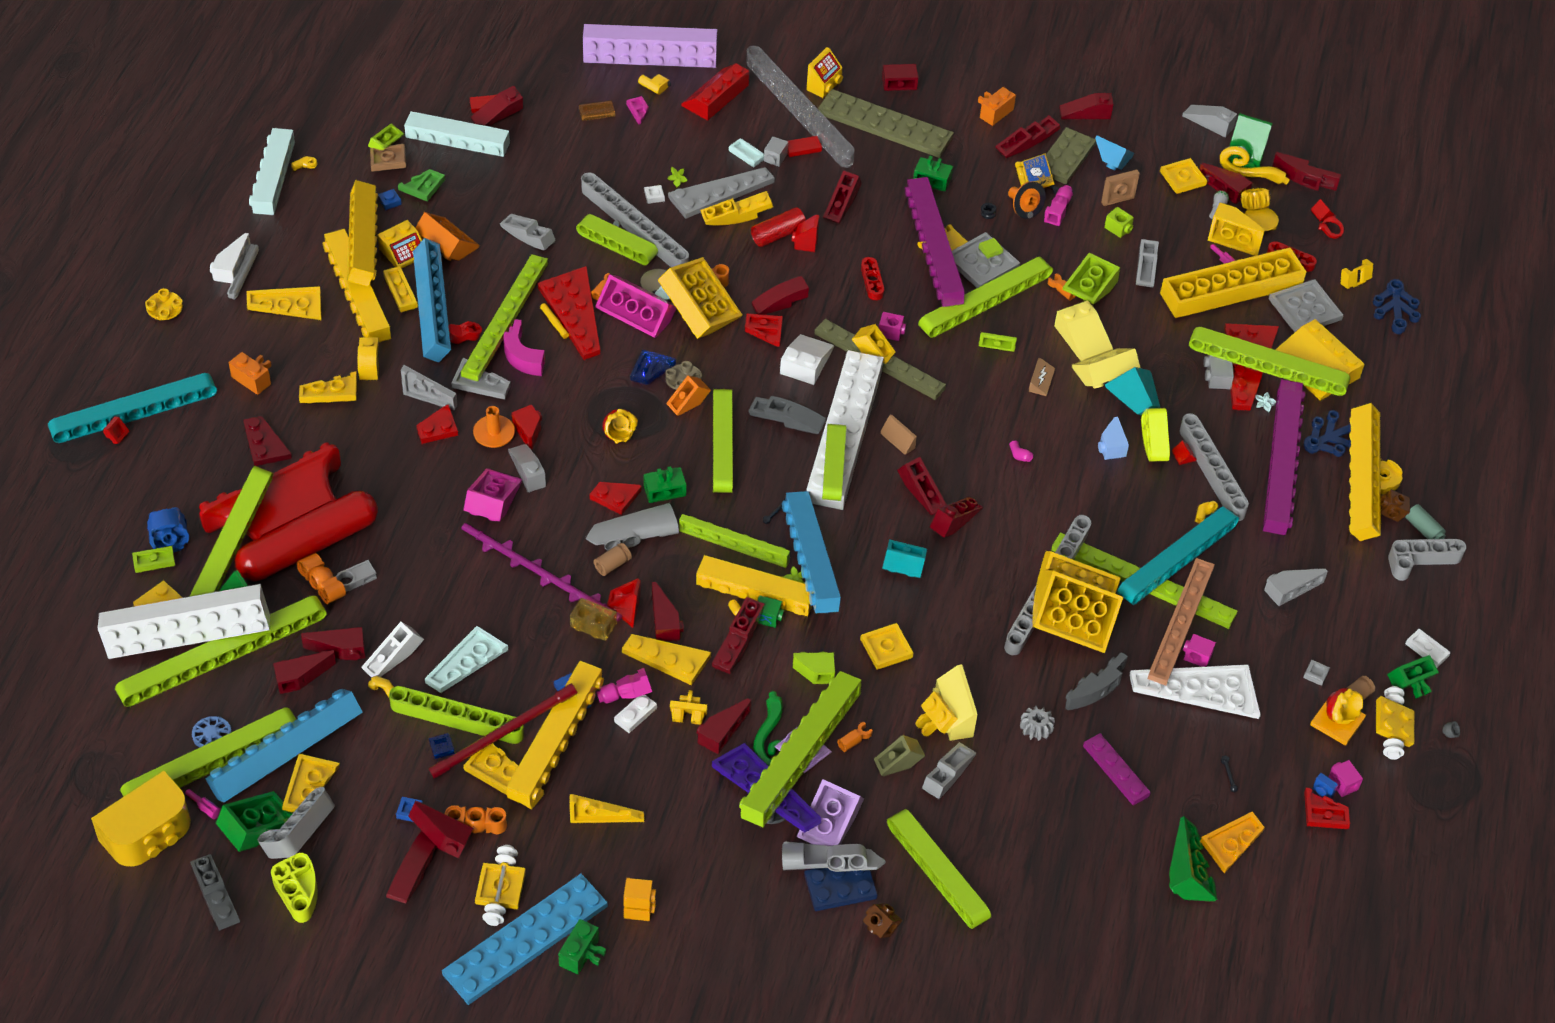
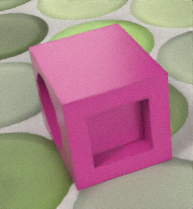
M887 312L882 313L879 330L885 338L899 341L901 334H904L906 324L903 323L904 316Z
M1193 634L1191 640H1186L1183 651L1186 652L1184 660L1201 667H1207L1216 642Z
M1350 760L1334 764L1328 777L1338 784L1336 790L1341 797L1359 790L1363 778Z

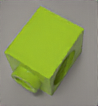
M1116 207L1107 215L1104 228L1122 238L1133 229L1134 217Z

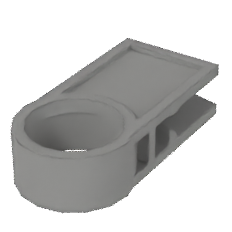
M369 560L340 571L336 575L339 581L342 578L352 579L350 583L343 584L346 592L377 579L376 571Z

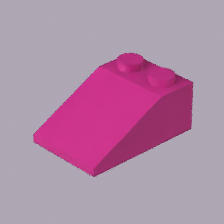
M486 468L467 490L464 511L470 512V514L486 517L491 521L500 522L506 515L522 483V479Z

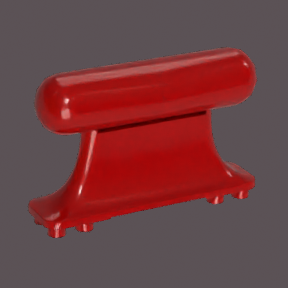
M326 442L320 446V450L316 452L307 451L299 461L273 473L272 481L246 533L253 541L242 546L235 556V568L245 580L252 582L261 581L375 522L378 506L374 497L369 493L358 490L352 491L338 499L335 498L329 484V475L336 472L341 466L340 452L336 445H330V443ZM242 489L235 490L229 494L221 493L217 496V500L211 503L204 501L200 504L199 515L205 532L212 533L224 527Z

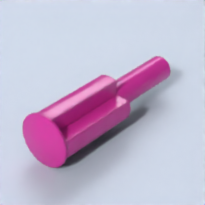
M1214 244L1210 246L1220 256L1219 260L1223 264L1236 261L1227 252L1223 253Z
M190 789L186 790L185 794L197 803L200 810L212 819L218 818L221 811L218 806L206 797L200 798Z

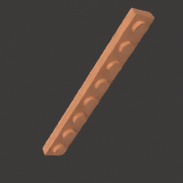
M1198 558L1195 559L1147 679L1165 686L1167 685L1215 564Z

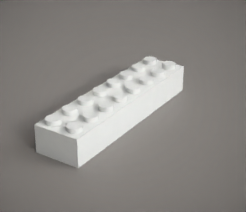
M261 584L99 613L98 631L109 659L270 630V613Z

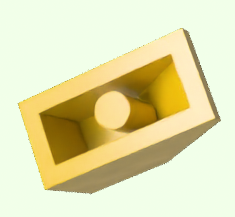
M876 324L860 328L852 338L861 353L884 357L883 364H886L895 353V350Z

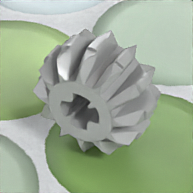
M1035 706L1033 710L1028 708L1026 713L1021 715L1020 729H1023L1024 735H1030V740L1036 737L1040 741L1041 737L1047 739L1049 734H1052L1055 720L1051 717V711L1045 712L1044 707L1040 710Z

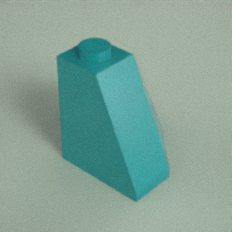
M1134 367L1105 384V387L1138 415H1142L1146 409L1160 408L1150 370Z

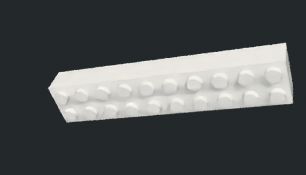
M847 351L807 486L812 504L840 510L844 508L882 374L884 357ZM827 424L846 425L841 501L822 500Z

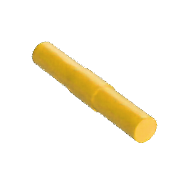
M542 304L540 309L547 316L551 324L563 339L568 338L569 333L547 304Z

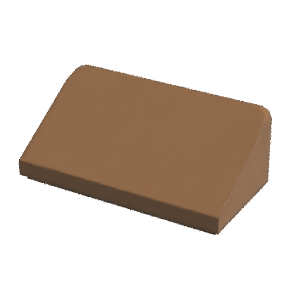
M890 415L881 430V434L906 455L915 449L917 436L893 415Z

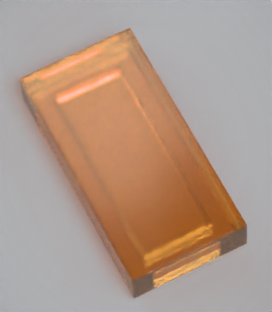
M612 101L579 105L582 121L615 116Z

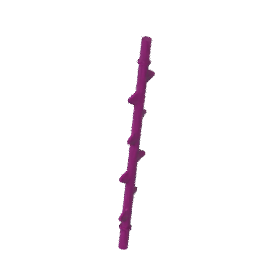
M467 523L463 524V531L474 536L476 540L483 542L482 551L487 552L494 548L511 558V567L523 565L540 575L541 586L544 587L553 583L570 593V602L580 599L599 610L601 614L604 613L617 622L621 620V614L607 607V604L600 602L601 595L599 593L589 596L572 586L569 574L558 578L541 568V559L530 561L512 550L513 541L509 540L501 544L484 534L483 531H479Z

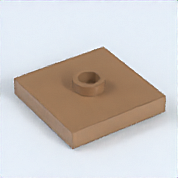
M405 144L390 145L385 150L370 148L371 171L406 168Z
M1138 170L1106 177L1101 201L1103 206L1135 198L1140 175Z

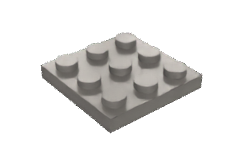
M986 232L952 251L958 271L977 288L1020 266V262L1004 248L1002 254L987 259L978 248L979 243L992 239Z
M1315 279L1272 293L1269 296L1271 303L1294 332L1314 319L1323 326H1326L1343 318L1341 311Z

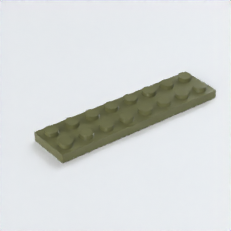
M834 89L828 93L817 109V114L938 158L941 157L954 132Z

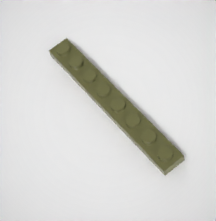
M824 319L815 329V335L844 351L850 350L861 353L852 340L855 335L829 320ZM892 356L886 364H883V372L934 400L946 388V384L895 356Z

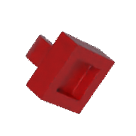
M114 417L103 429L104 435L110 438L114 444H119L129 432V429L120 417Z

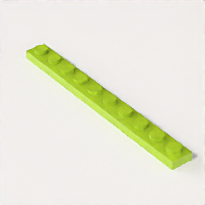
M531 254L461 370V377L479 381L503 341L504 332L509 331L510 326H512L548 265L547 258Z
M1060 533L1052 545V551L1056 552L1065 534ZM1083 543L1074 559L1075 561L1121 577L1120 581L1122 582L1140 569V567ZM1166 580L1149 594L1177 606L1184 587ZM1202 596L1195 614L1229 629L1237 615V610Z

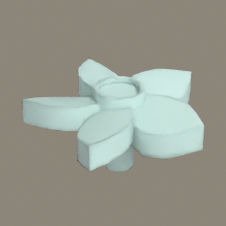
M1268 392L1263 397L1255 395V398L1259 401L1256 408L1264 407L1269 412L1271 406L1276 404L1273 398H1269Z

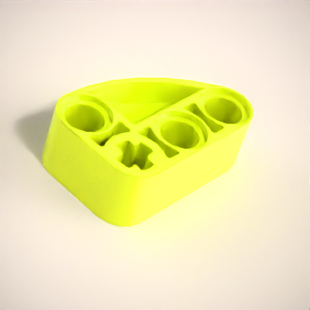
M1166 408L1146 409L1142 413L1141 425L1147 458L1149 461H1169L1170 449Z
M297 853L275 864L271 869V876L275 889L292 917L297 922L304 923L310 920L313 915L318 889L315 871L309 856L304 853Z

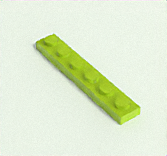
M682 514L679 519L680 532L787 568L789 564L790 551L783 547L751 538L748 535L734 532L728 528L716 526L710 522L696 519L693 516Z

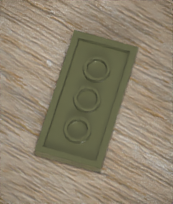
M1066 127L1046 154L1053 179L1067 185L1096 145V139Z

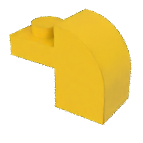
M378 337L359 338V380H378Z

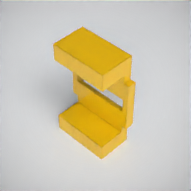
M1365 259L1362 260V266L1353 269V271L1347 268L1342 269L1341 285L1347 289L1354 288L1371 279L1373 263ZM1361 269L1360 282H1357L1358 270Z

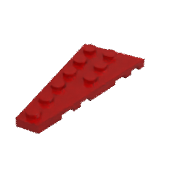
M585 266L539 282L538 289L555 316L569 333V338L583 360L599 355L600 345L587 267Z
M1225 323L1224 331L1226 335L1271 349L1279 326ZM1232 362L1234 375L1230 389L1232 410H1251L1263 372Z

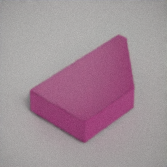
M640 96L626 100V104L637 123L641 124L649 111L644 98Z

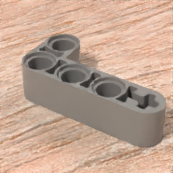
M1460 539L1396 540L1392 544L1388 555L1392 575L1396 579L1403 581L1408 579L1413 565L1458 564L1462 560L1466 544Z
M319 787L310 792L280 829L268 830L259 836L258 842L268 858H289L295 855L333 810L335 804L325 788Z

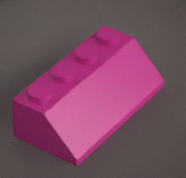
M610 274L595 306L597 309L654 338L671 322L676 311V306L673 303L619 276Z

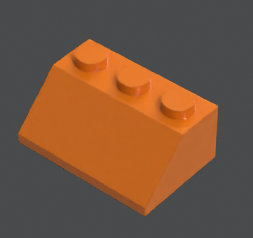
M424 212L415 227L422 240L426 238L440 244L442 256L450 261L451 259L461 260L480 246L442 216Z

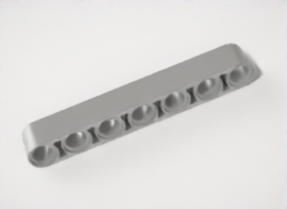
M1191 413L1184 415L1180 427L1181 436L1193 451L1198 465L1222 506L1239 517V521L1243 520L1247 512L1248 500L1199 418Z

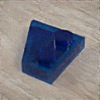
M642 350L630 375V380L648 385L664 374L667 369L675 366L676 359Z

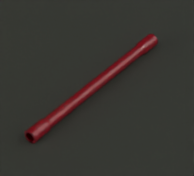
M572 683L567 685L553 696L447 759H443L428 768L430 773L436 779L485 747L559 703H563L578 694Z

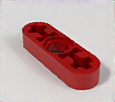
M1275 241L1269 244L1267 253L1291 248L1298 260L1301 259L1300 263L1306 272H1311L1315 269L1317 260L1314 256Z
M866 257L862 260L861 271L867 294L872 300H880L884 296V285L876 259ZM869 277H876L877 280L872 281V280H869L868 278H869Z

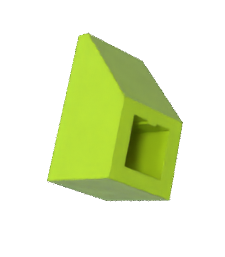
M793 653V668L813 684H829L830 680L835 677L834 653Z

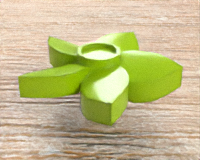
M671 167L673 175H670L667 179L674 181L673 183L676 188L680 183L687 182L686 177L682 176L684 169H680L677 172L674 167Z
M794 566L791 568V574L783 576L784 578L804 583L801 579V572L798 573Z

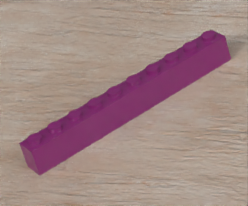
M928 177L907 179L905 196L909 197L908 205L909 208H912V218L916 219L915 228L916 231L919 230V241L923 242L922 250L923 253H926L927 265H930V276L934 277L933 286L937 288V299L941 300L943 307L964 304V288Z
M1282 379L1277 391L1263 531L1286 535L1287 529L1292 527L1293 517H1290V514L1293 513L1294 503L1291 500L1294 499L1296 488H1293V485L1296 484L1297 474H1294V471H1297L1299 460H1296L1300 450V446H1297V443L1300 442L1301 432H1298V429H1301L1303 418H1300V415L1303 414L1304 405L1301 402L1304 401L1305 391H1302L1303 383Z

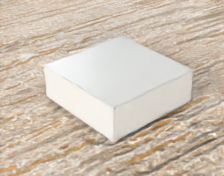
M661 185L644 187L648 204L665 201Z

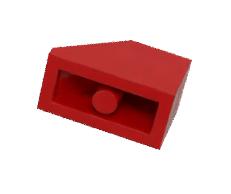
M815 215L798 224L797 230L793 231L792 242H795L794 249L815 252L820 215Z
M529 405L511 414L515 430L523 442L530 449H533L541 430L540 421H542V416L538 410L536 411L532 405Z

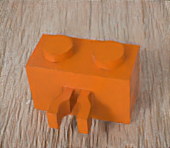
M1004 87L993 95L986 91L984 98L982 96L978 97V103L982 104L980 118L992 126L1014 110L1016 94Z
M241 352L229 361L231 377L258 395L271 385L268 370L271 367V361L267 360L265 363H262L264 362L262 355H259L254 360Z

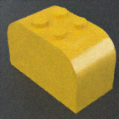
M162 771L91 818L98 841L116 862L124 866H137L150 858L156 857L162 850L174 845L189 830L191 824L184 794L165 771Z

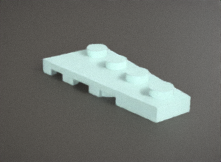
M476 626L425 678V683L442 693L508 651V645Z

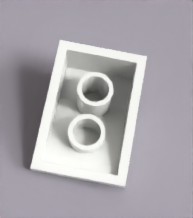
M800 334L787 347L782 356L780 374L814 385L834 345Z

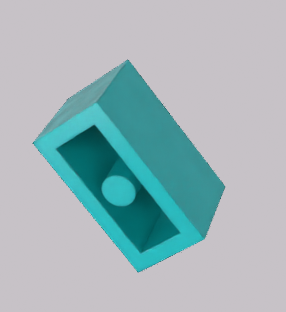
M889 539L882 569L920 578L927 548Z

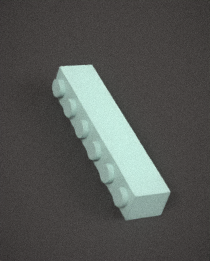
M412 111L404 125L406 138L504 157L510 144L508 130Z
M272 128L271 135L267 137L268 145L264 147V158L260 161V171H257L256 175L257 182L253 184V195H250L249 205L252 206L253 213L274 215L295 144L293 130Z

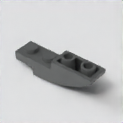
M771 396L770 399L756 397L749 409L751 416L784 422L787 428L815 434L820 433L826 421L825 417L807 407L775 396Z
M1121 652L1116 658H1111L1105 670L1101 669L1097 675L1091 672L1086 678L1082 677L1075 690L1071 689L1067 693L1065 709L1073 710L1090 705L1111 693L1120 685L1123 674L1121 671L1125 668L1128 656Z
M211 854L191 861L192 869L218 929L222 930L239 923L240 920Z

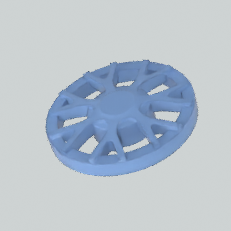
M217 716L203 718L192 729L193 742L199 748L204 746V744H201L203 739L207 741L206 744L222 737L220 733H231L230 724L225 719ZM210 721H216V724L210 725ZM202 724L206 725L205 728H201L200 726ZM222 724L225 725V727H223V728H221V729H219V727H218V726H220V725H222ZM203 732V735L195 737L196 733Z

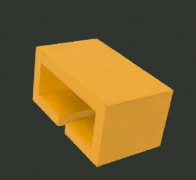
M626 878L624 891L625 919L650 921V915L655 913L656 889H652L651 880Z

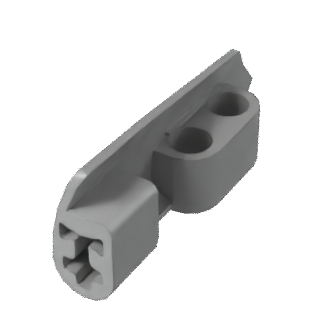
M667 503L594 524L586 540L594 545L604 544L605 549L608 551L619 543H624L630 548L638 545L640 539L678 534L679 528L671 505Z
M787 841L782 844L783 870L829 868L835 872L877 870L886 863L871 849H866L861 844L825 846Z

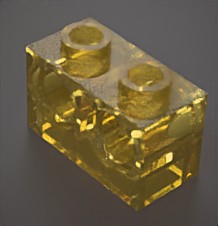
M584 598L579 600L570 614L571 627L605 641L617 624L616 611Z

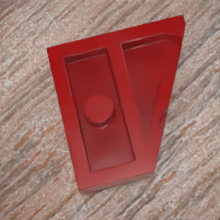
M746 314L745 332L780 347L782 316Z
M449 404L443 406L416 425L421 444L458 436V430Z
M599 482L589 494V498L622 515L642 491V486Z
M1310 788L1305 789L1307 826L1349 829V807L1336 803L1325 795L1322 798L1312 793Z

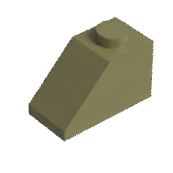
M902 735L875 757L874 761L880 774L886 776L911 768L925 757V754L917 739Z

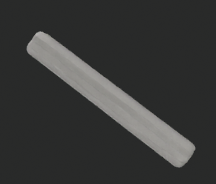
M249 245L227 292L228 298H237L258 254V245Z

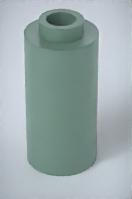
M1419 504L1413 506L1410 509V513L1405 516L1427 539L1445 538L1446 530Z

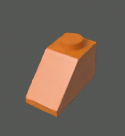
M688 375L666 404L679 416L700 405L711 390L701 379Z

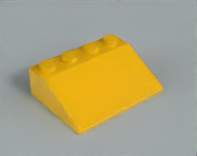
M704 257L671 267L658 279L662 288L670 297L672 303L676 306L697 339L715 332L742 316V313Z
M1316 319L1300 327L1276 349L1289 355L1346 372L1350 376L1349 384L1360 379L1365 365ZM1305 386L1320 401L1331 395V393Z

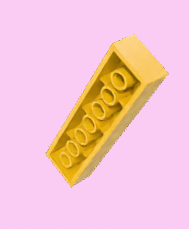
M1286 248L1164 278L1160 294L1174 317L1178 318L1270 295L1302 284L1306 270L1292 249Z

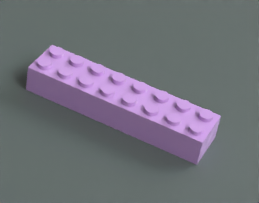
M584 24L583 61L584 63L716 68L717 29Z

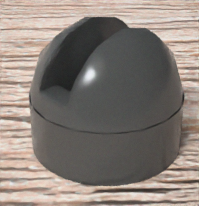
M1456 721L1448 722L1443 726L1442 732L1447 738L1459 737V724Z

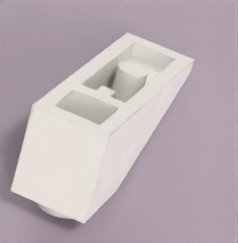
M244 233L216 256L214 262L210 265V272L213 275L214 281L232 283L250 245L249 233Z
M400 622L361 668L371 677H381L409 657L424 639L412 627Z

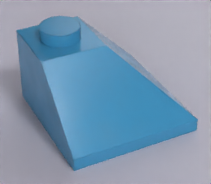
M1099 136L1095 138L1102 161L1106 162V167L1116 170V168L1122 170L1134 155L1133 152Z

